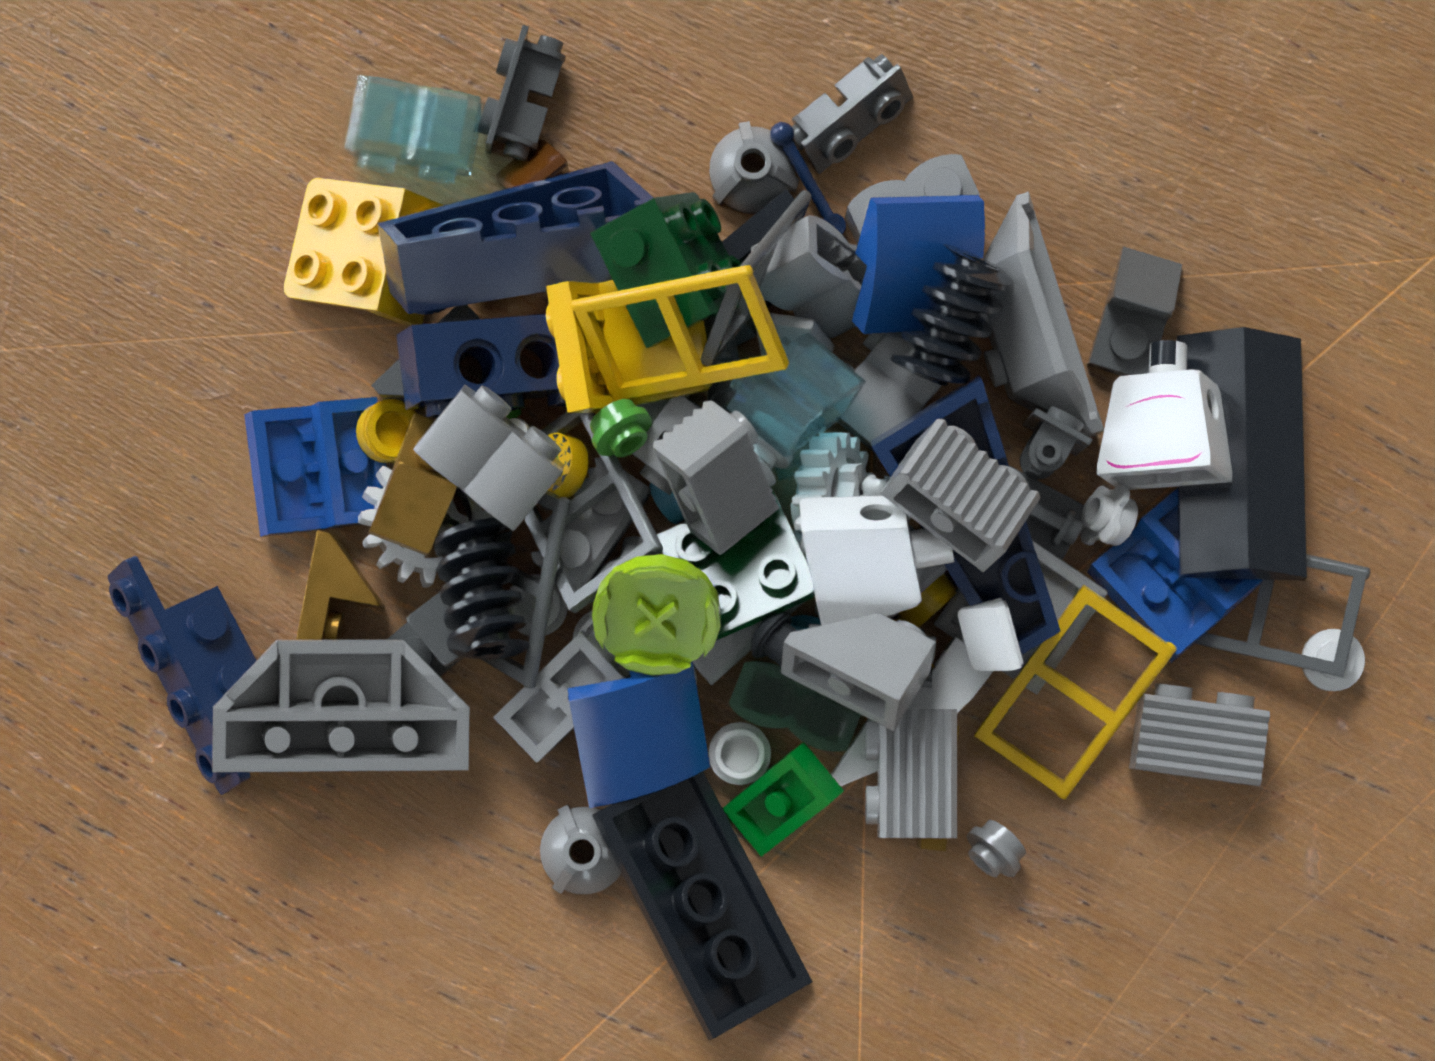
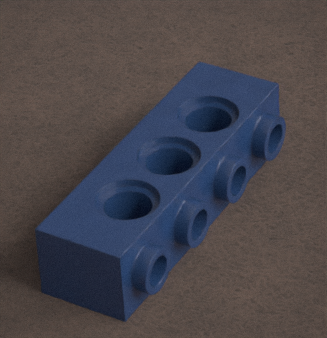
M546 314L411 325L396 335L406 410L425 408L427 418H438L464 385H467L475 392H477L481 385L489 388L511 407V411L524 409V399L547 397L548 407L566 406V401L562 398L557 386V371L560 365L555 338L549 331ZM522 349H529L540 358L542 374L539 379L530 377L522 369L520 364ZM461 354L471 355L480 363L482 379L479 384L471 383L462 376L459 370Z

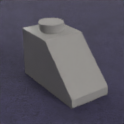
M880 613L869 614L790 632L783 645L781 674L894 731L930 673L935 641L926 637L921 629L910 622L903 620L894 621Z

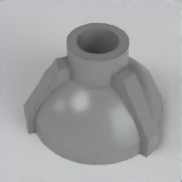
M750 121L738 123L739 129L726 135L717 144L711 156L709 173L711 184L715 191L712 197L719 206L724 203L738 212L756 214L785 189L789 193L790 191L796 192L800 179L795 177L796 171L783 147L772 142L770 130L762 127H751ZM755 153L760 155L765 162L764 168L757 173L745 171L741 165V160L747 154Z
M569 805L557 809L559 815L547 826L540 845L543 868L549 878L555 883L552 888L560 894L564 890L575 894H593L606 889L617 880L621 871L592 817V814L600 811V809L589 807L570 809ZM580 839L589 841L594 847V857L586 864L574 861L570 853L572 844Z

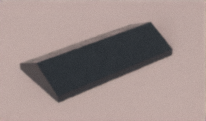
M1247 327L1178 335L1176 341L1187 345V370L1201 371L1218 385L1221 392L1233 473L1232 482L1178 486L1179 578L1305 581L1307 578L1301 338Z
M703 771L675 785L637 798L611 804L592 814L708 1040L720 1036L813 982Z

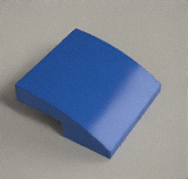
M978 195L870 198L855 252L867 266L852 322L863 334L924 330L925 327L911 313L913 308L933 310L935 303L922 292L924 285L943 287L946 282L932 268L934 263H955L956 257L943 244L955 246L981 258L984 256V201Z
M377 397L323 401L311 406L254 410L244 414L260 537L363 525L358 523V516L363 511L374 509V505L363 499L362 495L367 487L383 489V486L376 477V473L382 466L387 467L386 463L372 460L362 451L356 437V426L363 411L378 402Z
M1178 488L1143 516L1137 527L1133 529L1130 536L1122 544L1111 547L1093 562L1087 571L1098 585L1108 591V596L1124 613L1166 642H1171L1176 646L1177 650L1169 659L1171 663L1202 638L1264 581L1256 579L1179 578Z
M693 661L690 668L677 674L651 676L629 670L630 678L567 688L589 808L614 804L647 795L675 785L710 768Z

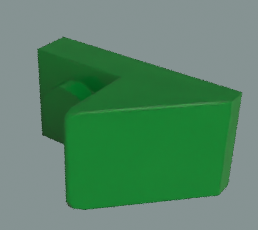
M803 742L723 807V810L762 857L828 806L844 790Z

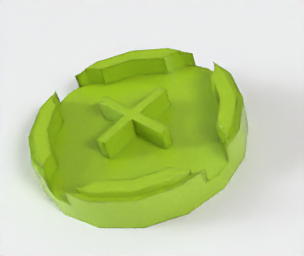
M663 554L637 556L614 567L599 584L592 610L595 638L603 649L605 646L610 653L615 655L614 661L627 670L651 676L677 674L690 668L692 661L698 659L703 653L705 657L714 647L721 627L718 592L708 576L686 560Z

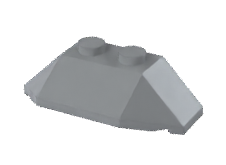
M1029 192L1022 193L1016 196L983 258L1000 267L1014 282L1012 289L1009 291H990L1003 305L999 314L980 313L993 329L989 336L992 349L984 352L988 373L994 387L1004 385L1008 399L1031 411L1037 408L1047 413L1051 406L1059 408L1084 423L1080 433L1089 438L1095 437L1104 431V427L1096 407Z
M276 640L213 706L212 772L469 770L470 707L404 640Z

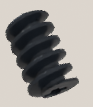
M943 244L956 257L955 263H934L932 268L946 282L943 287L924 285L922 292L935 303L933 310L913 308L911 314L925 328L922 333L903 331L901 338L914 349L912 356L892 354L890 360L910 373L936 384L947 386L949 385L948 383L966 384L970 380L971 374L969 370L959 360L977 361L982 352L969 337L987 338L990 336L993 329L980 313L999 314L1003 305L990 291H1009L1012 289L1014 282L995 264L963 249Z
M496 518L478 519L459 524L441 533L433 543L436 555L442 558L437 566V573L440 580L446 582L440 591V596L443 604L450 607L443 615L444 623L448 629L454 631L447 638V647L451 653L460 657L484 660L502 659L516 656L526 651L529 647L528 641L510 639L509 633L526 626V620L524 616L506 614L507 608L518 605L523 599L522 594L518 591L503 590L502 585L516 580L519 577V571L515 567L499 565L500 560L513 556L516 550L512 543L496 542L497 536L511 531L510 528Z

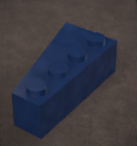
M610 161L554 176L553 178H546L545 180L527 183L377 223L389 292L408 314L428 315L441 312L449 307L546 292V286L566 281L600 283L613 280L590 232L654 197L618 165Z
M979 375L871 441L873 450L891 477L915 441L936 419H943L946 421L947 426H955L966 431L975 441L978 450L986 451L989 458L997 459L999 465L1009 466L982 378ZM1026 521L1006 552L984 572L953 550L955 562L944 565L969 606L997 598H1002L1003 601L1006 600L1021 655L1061 632Z

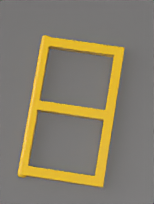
M750 265L575 299L571 302V308L575 312L613 401L786 370L789 365V360L753 274V268ZM738 283L767 355L703 367L674 295ZM656 299L686 370L624 382L593 311Z
M1084 584L1057 620L1061 632L1039 644L974 733L976 738L1050 788L1061 799L1068 797L1177 650L1173 643L1166 642ZM1086 604L1157 652L1115 711L1044 662ZM1035 674L1105 722L1064 780L994 732V729Z

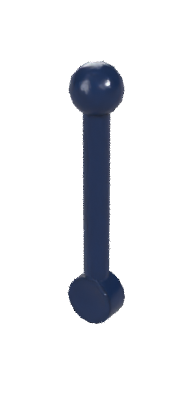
M786 122L776 123L770 130L772 142L783 147L804 187L810 192L811 199L822 219L843 234L846 230L845 219L841 215L833 213L793 142V127Z

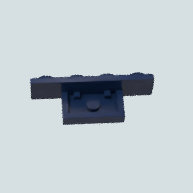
M132 556L123 560L108 575L110 583L109 593L112 603L120 615L128 617L139 639L138 650L142 661L151 672L157 673L168 694V710L176 724L181 728H185L197 750L195 758L201 774L209 783L215 785L221 795L232 791L248 780L251 775L250 772H212L213 706L257 660L218 586L164 609L138 557Z

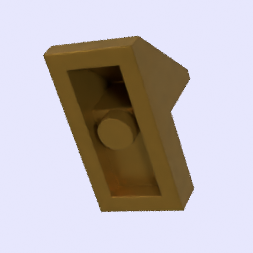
M414 413L368 534L428 556L457 486L437 472L413 450L417 442L434 423V420Z
M317 530L296 640H340L344 613L335 611L337 600L385 608V606L339 539L331 533Z

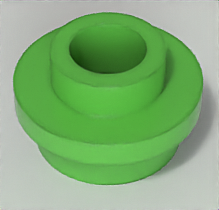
M630 399L614 401L602 408L591 420L590 430L594 434L592 444L598 454L602 456L615 455L616 457H625L631 455L646 442L648 437L646 432L652 425V418L645 408L636 406Z

